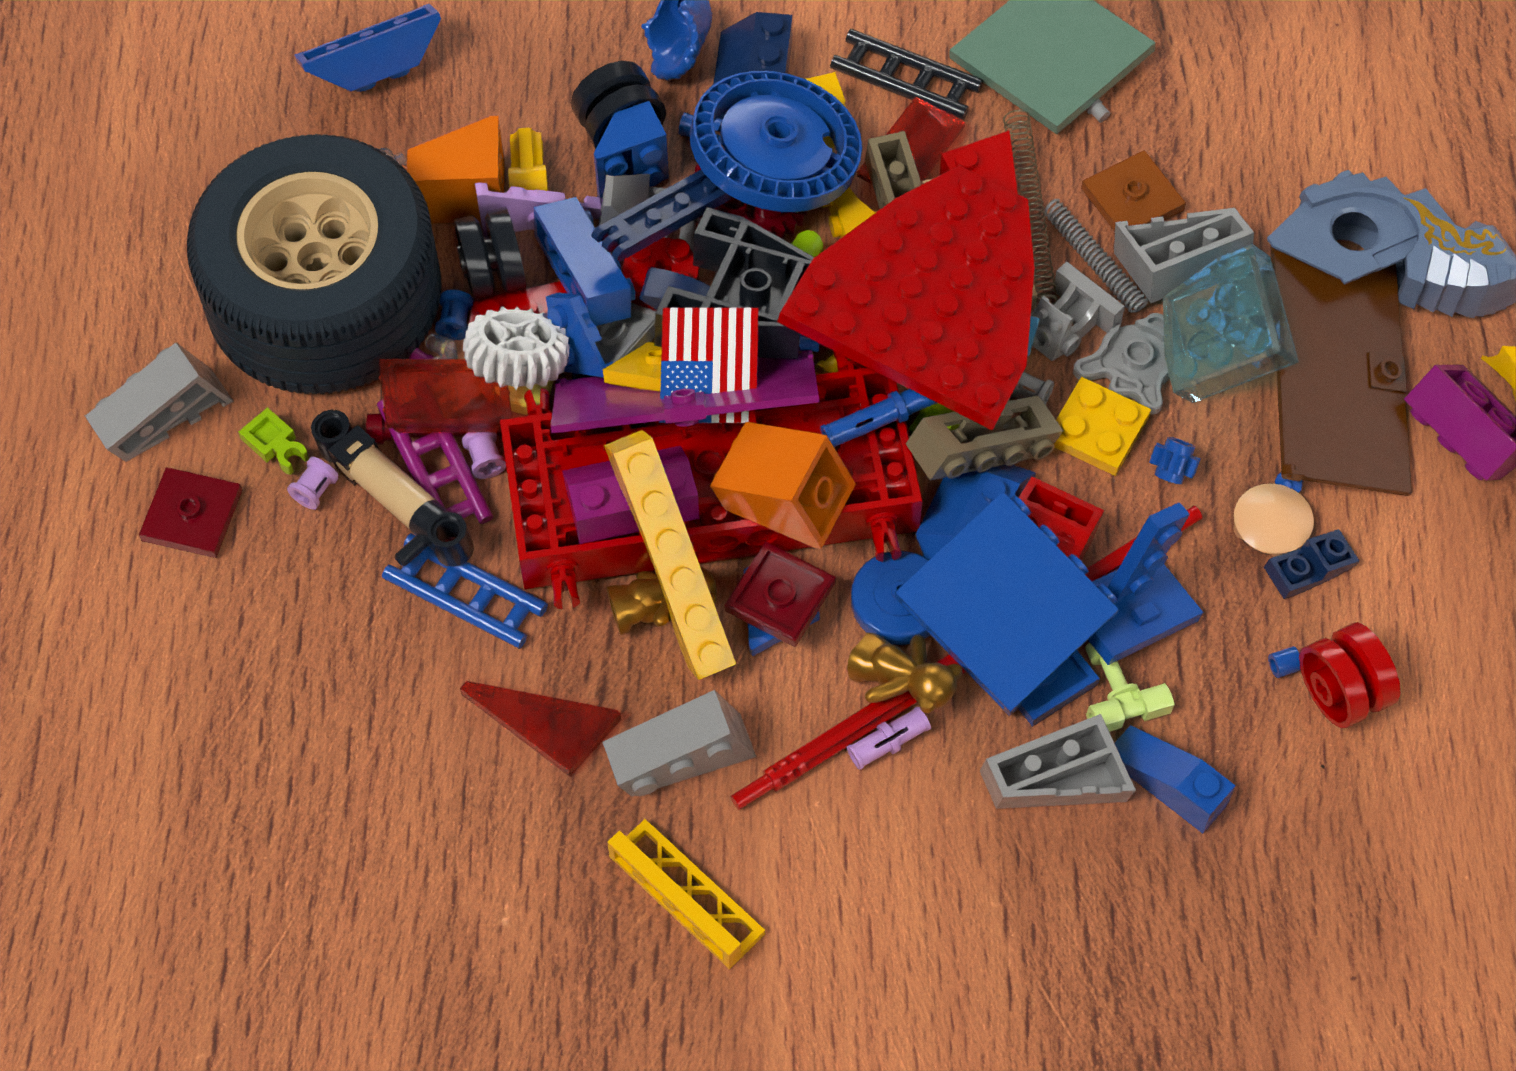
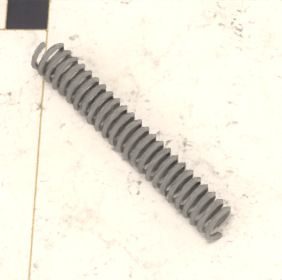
M1053 199L1048 203L1044 210L1045 217H1048L1047 219L1051 221L1052 225H1055L1059 233H1062V236L1073 246V249L1077 250L1076 252L1080 254L1081 258L1088 262V266L1095 271V274L1099 275L1098 277L1102 279L1103 283L1110 287V291L1117 296V299L1121 300L1122 304H1125V308L1130 313L1143 309L1147 305L1148 299H1144L1145 295L1141 294V290H1137V286H1133V282H1129L1130 278L1126 277V273H1122V269H1118V265H1114L1115 261H1111V256H1107V252H1103L1104 249L1100 248V244H1096V240H1092L1093 236H1089V232L1085 231V227H1082L1081 223H1078V219H1074L1075 216L1071 215V211H1067V207H1063L1064 204L1060 203V199ZM1055 203V205L1051 208V210H1050L1049 213L1047 214V211H1048V209L1050 208V206Z

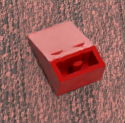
M1031 477L1019 496L1031 511L1028 517L1038 527L1044 524L1057 536L1060 542L1056 546L1067 557L1074 554L1082 561L1093 541L1104 510L1035 477Z

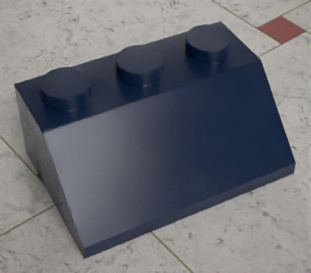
M755 12L721 31L713 85L723 78L749 71H775L788 74L792 48L793 15ZM727 111L723 112L718 118L723 119Z

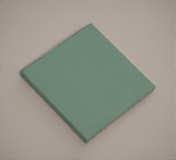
M1009 0L949 50V58L972 75L983 79V83L1021 110L1028 112L1031 117L1052 132L1058 134L1155 51L1156 42L1094 0Z

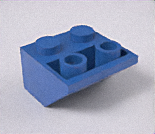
M650 101L614 113L593 154L597 195L601 199H603L606 175L650 174L649 187L655 186L669 178L667 134Z

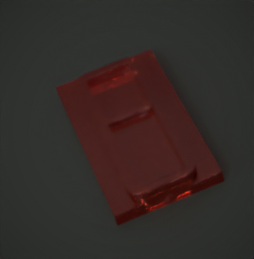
M915 96L886 135L905 131L920 181H924L940 161L941 153L949 149L965 128L966 122ZM864 162L857 171V177L872 184L866 163Z

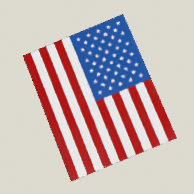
M663 308L660 399H664V396H670L673 391L679 389H693L695 393L704 392V394L756 389L759 308ZM756 410L706 415V419H701L698 423H756Z

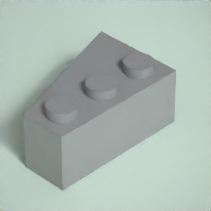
M1235 208L1187 213V219L1164 221L1163 217L1151 218V223L1128 226L1127 221L1115 222L1114 254L1149 302L1153 303L1251 264L1254 232Z
M174 343L171 347L162 350L156 356V359L140 372L131 375L125 384L114 393L101 399L85 417L105 448L127 462L168 439L169 435L166 431L188 420L190 425L202 420L199 413L218 402L225 407L234 401L210 367L178 343Z
M1101 714L989 757L980 769L981 776L996 809L1127 802L1136 791Z

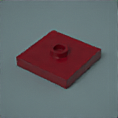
M166 467L139 532L141 541L217 558L243 491L241 484Z
M765 541L725 603V612L796 647L836 584V577Z

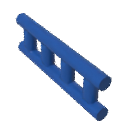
M410 533L404 541V546L416 535ZM430 547L423 550L409 564L403 566L401 570L388 564L382 573V578L518 649L523 647L527 639V634L519 631L518 628L529 611L542 617L548 607V603L469 562L455 567L443 565L438 561ZM427 559L446 568V571L435 587L415 577ZM460 577L481 586L469 605L449 595ZM495 594L515 604L503 622L483 612Z

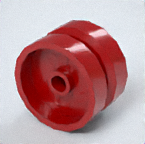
M1359 622L1351 623L1333 632L1331 639L1322 638L1301 649L1299 663L1304 683L1322 714L1341 729L1349 728L1366 719L1369 711L1372 713L1380 712L1398 702L1401 691L1396 667L1380 639L1367 626Z

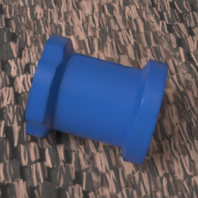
M447 290L441 293L440 320L435 324V332L439 336L448 340H463L465 338L466 330H468V312L472 309L473 297L460 290Z

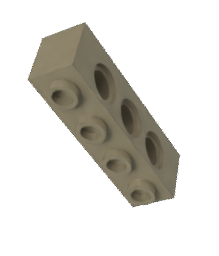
M905 131L868 139L865 163L879 208L881 209L895 198L922 184Z

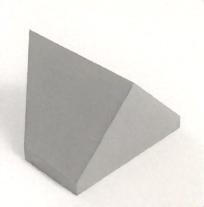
M650 174L606 175L601 205L602 215L599 217V225L648 199Z

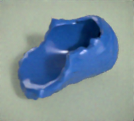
M660 0L654 16L641 25L642 29L645 30L644 36L647 38V44L652 50L651 72L658 79L667 81L680 79L690 68L694 67L711 28L713 13L709 0Z

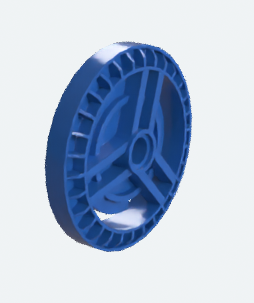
M749 71L723 78L712 85L701 96L695 107L690 128V146L694 158L703 173L728 195L746 204L765 210L801 212L813 210L831 203L840 197L851 185L861 160V134L856 121L847 108L822 87L787 73ZM727 111L720 129L722 147L714 130V121L723 112ZM830 136L837 154L832 152V148L825 144L823 141L824 137Z

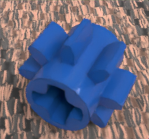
M1167 437L1165 445L1157 443L1149 460V463L1157 465L1154 475L1175 484H1182L1185 476L1193 478L1201 458L1193 456L1196 446L1174 437Z

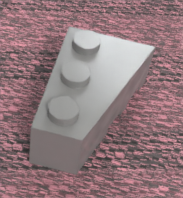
M715 690L603 741L617 785L632 797L645 796L658 788L756 757L741 714Z

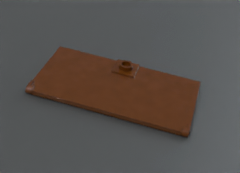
M1270 245L1281 477L1293 481L1304 480L1409 496L1412 493L1406 401L1404 400L1407 390L1404 357H1402L1396 264L1377 272L1374 271L1344 285L1340 279L1272 248Z

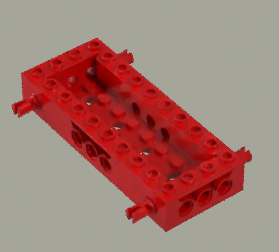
M834 351L838 372L816 375L819 403L756 410V423L821 434L820 426L827 425L887 399L889 393L898 391L897 382L867 367L862 368L861 364L853 360L848 361L847 357ZM544 388L540 389V405H536L531 389L525 392L524 400L528 416L500 420L524 590L552 586L554 607L557 609H563L564 591L568 592L573 608L580 604L576 582L655 570L640 531L579 544L562 472L568 469L610 461L604 445L641 430L653 438L657 450L681 446L689 460L698 493L699 519L685 521L684 524L699 564L755 556L765 541L784 551L811 547L725 510L710 487L715 473L720 469L731 449L733 441L737 438L745 423H697L691 426H677L675 423L666 424L654 421L552 433L549 391ZM894 421L838 445L839 449L836 452L856 485L824 545L873 538L876 560L884 561L885 543L893 560L898 559L902 555L897 535L917 532L920 526L922 497L911 451L906 445L909 437L905 421L902 423Z

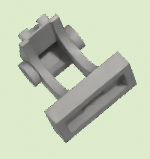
M1066 261L1056 271L1054 282L1057 295L1061 298L1053 305L1049 302L1048 298L1043 296L1037 308L1031 312V316L1040 318L1032 346L1053 361L1063 354L1068 357L1074 353L1081 343V338L1095 325L1106 333L1117 324H1120V328L1125 306Z

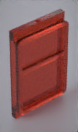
M380 359L379 379L382 387L386 428H393L398 433L499 432L501 430L500 420L512 418L508 385L500 388L499 383H486L484 377L474 376V371L467 367L466 359Z

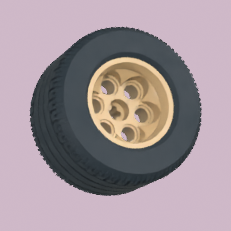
M308 134L306 136L300 135L278 139L248 151L247 154L241 155L240 158L235 159L233 163L228 164L226 168L222 169L221 173H218L216 178L203 191L193 210L187 236V258L208 325L215 341L224 354L247 375L252 376L255 380H259L261 383L277 389L280 388L283 391L304 392V394H325L326 392L332 394L335 391L338 393L341 390L356 389V386L362 387L366 383L370 384L372 380L376 381L379 377L386 376V373L392 372V369L398 368L399 364H403L405 359L411 356L416 347L419 348L428 335L437 315L442 288L441 271L429 210L421 190L411 175L401 164L393 160L385 152L380 151V149L367 145L364 142H359V140H352V138H344L343 136L337 137L336 135L329 136L328 134Z

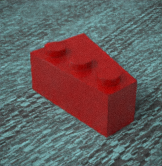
M1010 130L941 153L939 176L960 165L1018 194Z

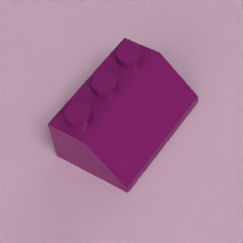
M1434 365L1404 398L1412 407L1410 410L1412 416L1425 426L1430 425L1439 434L1437 439L1440 444L1452 453L1457 452L1467 462L1465 468L1475 478L1479 480L1484 479L1485 481L1500 480L1516 468V416L1464 365Z
M676 446L657 450L683 522L699 519L698 493L689 460L682 447ZM610 461L562 471L579 544L639 532L637 523L618 484Z

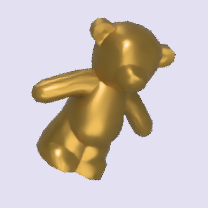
M700 566L713 603H716V581L710 571ZM642 571L637 574L636 580H633L630 584L607 587L611 610L620 635L628 633L632 625L640 621L643 623L654 622L657 627H662L671 619L657 574Z
M866 633L851 651L847 671L849 679L854 682L862 683L868 681L879 683V686L873 687L865 693V699L869 703L884 701L909 690L912 697L919 702L921 711L930 713L934 709L943 707L952 698L956 691L957 679L962 676V667L958 664L945 666L940 663H927L926 643L921 635H915L910 640L911 655L908 656L899 647L890 644L881 636L874 633Z

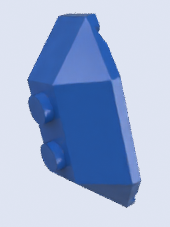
M429 3L326 44L300 52L294 56L305 72L349 91H366L373 88L377 81L387 77L392 79L403 77L410 72L411 68L418 66L438 27L441 17L439 12Z
M1005 464L991 467L984 472L972 471L963 473L953 479L943 478L916 532V539L923 556L930 560L1000 493L1004 492L1010 499L1014 495L1019 498L1030 478L1036 477V472L1016 465L1007 466Z

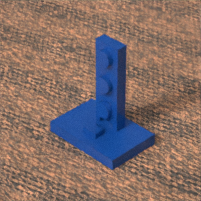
M1180 502L1150 515L1119 569L1092 581L1096 587L1100 583L1105 585L1118 600L1114 604L1119 609L1117 615L1112 620L1107 621L1088 639L1107 665L1198 622L1204 613L1164 564L1168 559V550L1182 536L1183 532L1181 529L1190 515Z

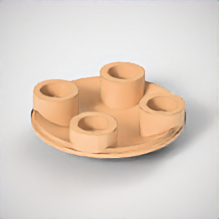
M1261 484L1249 489L1239 498L1234 510L1233 528L1235 535L1244 540L1250 547L1260 552L1271 554L1273 557L1302 547L1311 536L1314 526L1313 513L1305 498L1297 491L1280 484Z

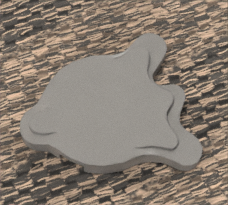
M1152 313L1144 319L1136 320L1133 325L1119 328L1120 324H1117L1111 328L1094 354L1078 359L1075 362L1073 373L1078 380L1081 377L1088 380L1109 379V390L1126 398L1136 400L1139 404L1150 408V414L1153 415L1161 411L1163 404L1161 388L1173 373L1177 352L1174 351L1171 344L1169 320L1160 313Z

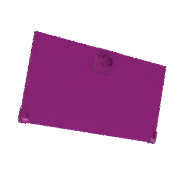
M804 350L802 353H799L798 359L758 358L756 389L704 394V392L695 393L693 389H679L673 391L670 396H664V399H660V391L607 384L604 382V377L595 376L569 380L566 378L557 379L555 382L556 389L551 431L552 433L663 420H665L666 424L675 423L677 426H691L697 424L701 419H706V415L819 403L813 362L814 355L812 350Z

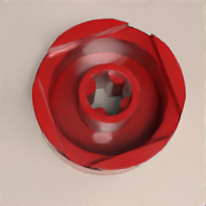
M663 237L624 259L622 264V274L625 278L631 279L635 289V300L631 301V303L653 311L657 310L639 299L647 271L651 267L676 272L699 281V267L693 265V252L689 244L683 239Z

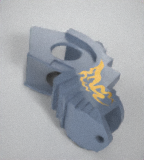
M1350 170L1339 173L1332 181L1321 185L1313 184L1308 186L1299 195L1301 200L1299 207L1267 237V241L1272 248L1340 279L1344 285L1374 271L1377 272L1396 264L1399 303L1412 309L1417 304L1431 312L1438 310L1451 317L1456 312L1474 319L1475 316L1484 317V315L1495 314L1497 311L1506 309L1507 306L1516 303V255L1496 226L1486 225L1477 221L1473 222L1466 229L1457 226L1426 188L1404 195L1387 176L1370 181L1363 172L1353 175ZM1336 240L1352 241L1359 244L1364 250H1350L1340 245ZM1271 257L1259 268L1261 272L1272 275Z

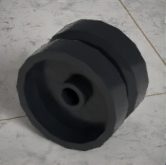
M630 61L608 63L591 72L574 90L570 102L573 113L579 123L586 129L587 136L595 149L614 113L650 101L661 125H663L667 114L664 103L657 92L651 88L650 81L642 68L635 62Z
M506 207L487 211L485 225L488 236L483 237L479 221L473 215L454 219L459 262L463 276L467 278L474 301L493 297L495 283L492 272L497 271L501 287L507 293L526 289V279L519 246Z

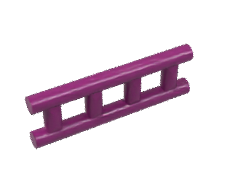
M422 382L414 386L413 391L417 399L395 408L391 398L379 401L377 407L414 481L445 507L436 489L458 480L467 500L446 509L449 512L462 516V518L475 514L480 524L492 520L494 516L428 384ZM425 413L434 432L412 441L403 422ZM441 446L450 466L429 475L420 455Z

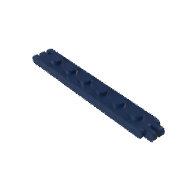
M699 170L597 226L591 236L597 242L603 241L602 247L607 252L613 251L612 256L620 262L704 214L707 207L715 209L734 197L717 187L702 170Z

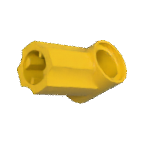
M519 128L514 134L510 135L511 167L508 168L509 188L513 186L521 187L525 190L537 189L548 191L546 165H543L544 154L541 133L532 130V128Z

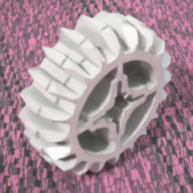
M501 307L498 312L487 310L485 315H477L475 321L468 324V330H466L463 341L464 358L467 361V367L474 371V376L484 377L486 383H499L500 388L505 385L513 386L515 390L519 386H526L532 390L534 384L546 386L548 380H557L558 375L564 372L567 365L570 349L566 329H560V326L553 325L552 320L547 318V313L536 314L532 308L527 311L520 310L518 307L514 310H507Z

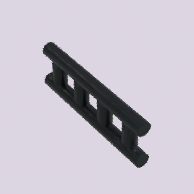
M850 29L846 36V42L854 45L847 59L834 55L830 64L831 69L962 120L965 119L969 106L959 103L967 89L979 93L983 85V79L854 29ZM867 51L887 58L880 71L861 65ZM900 64L920 70L913 84L893 77ZM934 76L953 83L946 97L926 90Z

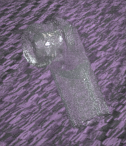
M437 333L430 334L425 341L426 348L439 355L434 357L431 362L432 365L436 366L435 369H432L433 373L438 377L452 376L459 368L456 342Z

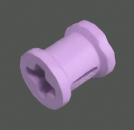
M491 427L475 428L471 432L466 433L462 438L463 447L469 451L473 461L471 471L475 478H491L499 475L506 468L505 458L499 455L495 443L497 440L496 431L491 429Z
M310 457L307 461L308 468L296 483L292 482L289 485L287 491L302 506L316 510L320 504V496L329 484L336 483L339 475L334 468L323 460Z

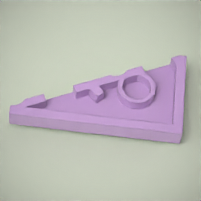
M475 183L484 237L488 236L485 225L487 211L506 207L515 232L534 230L535 206L565 200V194L561 192L537 189L525 190L521 187L511 186L507 192L500 193L488 191L487 183ZM586 196L584 203L580 202L584 210L590 211L593 219H598L602 215L601 205L603 199L600 197Z

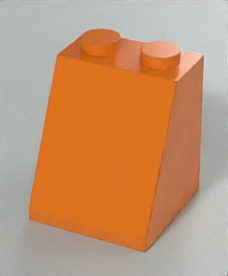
M489 116L407 150V165H402V167L411 175L421 190L427 203L431 224L454 223V219L473 215L481 222L475 183H487L488 191L505 193V157L499 116Z
M745 422L739 435L733 441L731 449L720 469L715 473L710 487L725 510L811 547L822 549L856 484L827 435Z

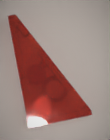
M466 681L460 687L463 697L569 777L573 775L621 721V713L615 709Z

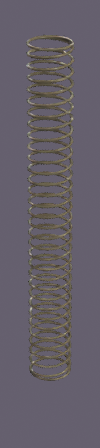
M1013 110L1003 117L1005 131H1008V127L1012 128L1010 130V134H1014L1011 136V139L1014 140L1012 143L1024 139L1030 141L1026 144L1016 145L1011 143V145H1014V148L1024 145L1031 146L1025 150H1014L1012 148V151H1016L1013 157H1017L1014 162L1019 163L1014 166L1019 169L1015 174L1020 175L1016 180L1021 181L1017 184L1021 188L1017 190L1022 192L1021 196L1026 193H1038L1031 197H1025L1027 199H1039L1029 203V205H1040L1029 209V211H1040L1037 214L1030 215V217H1041L1040 219L1030 221V223H1042L1031 227V230L1037 228L1043 230L1031 234L1032 236L1038 234L1044 236L1032 239V242H1045L1033 245V248L1046 247L1042 250L1033 251V254L1047 253L1043 256L1034 257V260L1047 259L1044 262L1034 263L1036 264L1034 265L1035 267L1048 265L1045 268L1034 269L1038 270L1034 273L1041 271L1049 272L1042 275H1034L1039 276L1034 278V280L1043 277H1049V279L1033 282L1038 283L1034 286L1045 283L1050 284L1045 287H1035L1039 289L1036 292L1052 290L1046 293H1037V295H1041L1037 298L1043 296L1051 297L1048 298L1049 300L1055 298L1056 301L1052 303L1055 304L1058 298L1056 297V285L1054 284L1055 279L1052 272L1050 243L1048 242L1049 237L1047 236L1048 231L1046 230L1047 225L1045 224L1046 219L1042 205L1039 172L1034 152L1032 125L1030 124L1031 119L1028 112ZM1021 111L1028 115H1016L1005 122L1006 116L1012 112ZM1023 116L1028 118L1027 121H1016L1010 125L1007 124L1014 117ZM1024 122V123L1019 124V125H1012V124H1015V123ZM1020 128H1027V129H1028L1027 131H1025V132H1020V133H1012V132H1011V131H1013V130H1015V129H1020ZM1029 134V136L1025 138H1012L1015 135ZM1023 151L1032 152L1025 156H1015V154ZM1023 157L1032 158L1031 160L1025 162L1016 161L1017 159ZM1023 163H1033V165L1025 168L1016 167ZM1024 169H1034V171L1026 174L1017 173ZM1024 175H1035V177L1030 179H1018ZM1025 181H1036L1030 185H1019ZM1026 187H1037L1031 191H1020Z

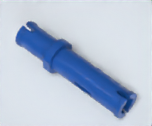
M911 389L901 393L894 391L888 394L887 399L827 425H822L820 430L821 434L828 436L835 448V446L865 435L894 421L899 423L907 421L909 415L939 403Z

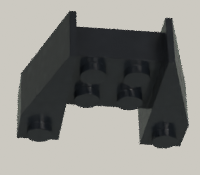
M707 207L694 233L693 265L715 271L717 274L706 296L668 286L655 313L654 345L662 347L663 308H759L758 358L798 359L801 334L778 323L777 320L785 303L815 257L744 217Z

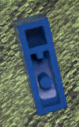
M1131 725L1114 743L1130 778L1202 834L1229 804L1236 785L1202 759Z

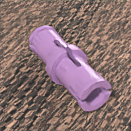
M915 707L911 712L889 724L885 721L877 725V731L846 748L851 760L860 770L865 765L888 752L891 754L897 753L901 750L902 744L930 730L931 725L920 707ZM903 729L902 732H900V733H898L897 735H895V736L889 738L890 736L894 735L895 733H897L898 731H900V730ZM886 738H889V739L885 740L883 743H881V744L877 745L876 747H874L877 743L883 741V740L886 739Z

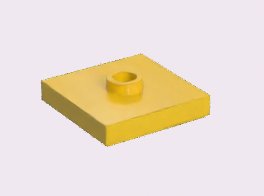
M647 342L603 369L604 382L624 387L660 391L662 347L655 346L652 342Z

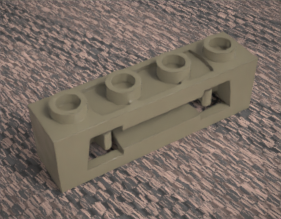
M1032 396L1008 401L993 431L957 412L925 417L912 433L906 445L930 481L945 477L953 479L963 473L972 471L984 472L991 467L1005 464L1012 466L1020 461L1033 458L1035 460L1043 459L1054 450V443L1062 434L1063 429L1039 396ZM1021 412L1019 416L1011 418L1013 413ZM960 424L956 430L950 431L947 426Z

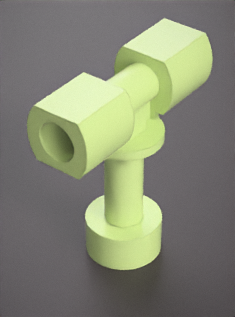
M1090 642L1086 645L1085 650L1091 663L1102 666L1113 690L1108 694L1107 701L1089 706L1086 713L1087 719L1101 714L1110 732L1122 728L1126 719L1141 715L1144 721L1171 714L1175 704L1172 694L1165 683L1140 691L1137 684L1127 683L1118 661L1107 665Z

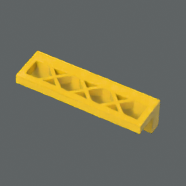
M646 819L627 836L619 830L607 842L609 857L729 970L765 935L763 927ZM645 834L657 845V858H649L635 845ZM662 850H663L670 858H662ZM662 867H681L687 873V886H679L662 870ZM692 878H693L700 886H692ZM710 894L717 900L718 914H709L692 898V895ZM722 906L731 914H722ZM722 923H741L751 933L740 943L722 926Z

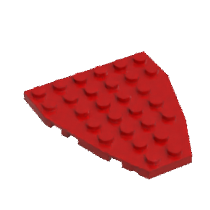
M959 165L895 198L813 258L782 308L777 322L993 431L1027 366L1035 269L1028 199Z

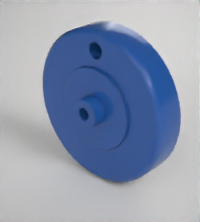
M901 551L902 555L896 560L892 559L890 552L884 553L883 562L876 560V556L871 558L857 572L851 590L852 612L860 627L866 633L877 634L890 644L895 645L910 644V640L915 635H921L924 639L930 636L895 597V592L929 561L919 554L908 551Z

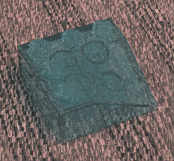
M1253 244L1216 258L1163 296L1164 356L1173 393L1191 403L1299 363L1271 257Z

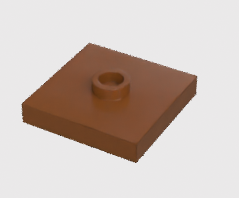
M1145 150L1082 180L1081 189L1114 232L1115 222L1127 221L1128 226L1151 223V218L1163 217L1166 220L1185 210L1186 202Z

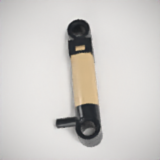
M331 409L323 411L315 417L311 425V433L323 458L334 463L337 471L354 486L359 484L416 535L394 556L401 566L409 564L427 547L434 551L438 561L445 566H459L470 559L474 551V545L467 524L462 516L449 512L384 455L379 450L376 441L360 426L357 425L352 428L345 413ZM456 537V539L452 541L445 542L449 538Z

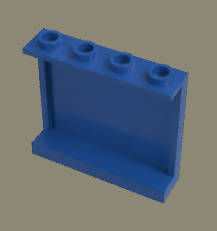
M1002 492L895 592V597L999 707L1010 716L1034 690L1107 621L1112 620L1117 615L1119 609L1114 605L1118 601L1115 595L1102 583L1096 587L1085 575L1089 571L1083 562L1074 554L1067 557L1056 546L1060 542L1057 536L1044 524L1038 527L1028 517L1031 511L1026 504L1016 495L1010 499Z

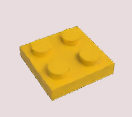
M1081 377L1056 419L1063 432L1054 443V446L1069 455L1116 476L1148 421L1151 409Z

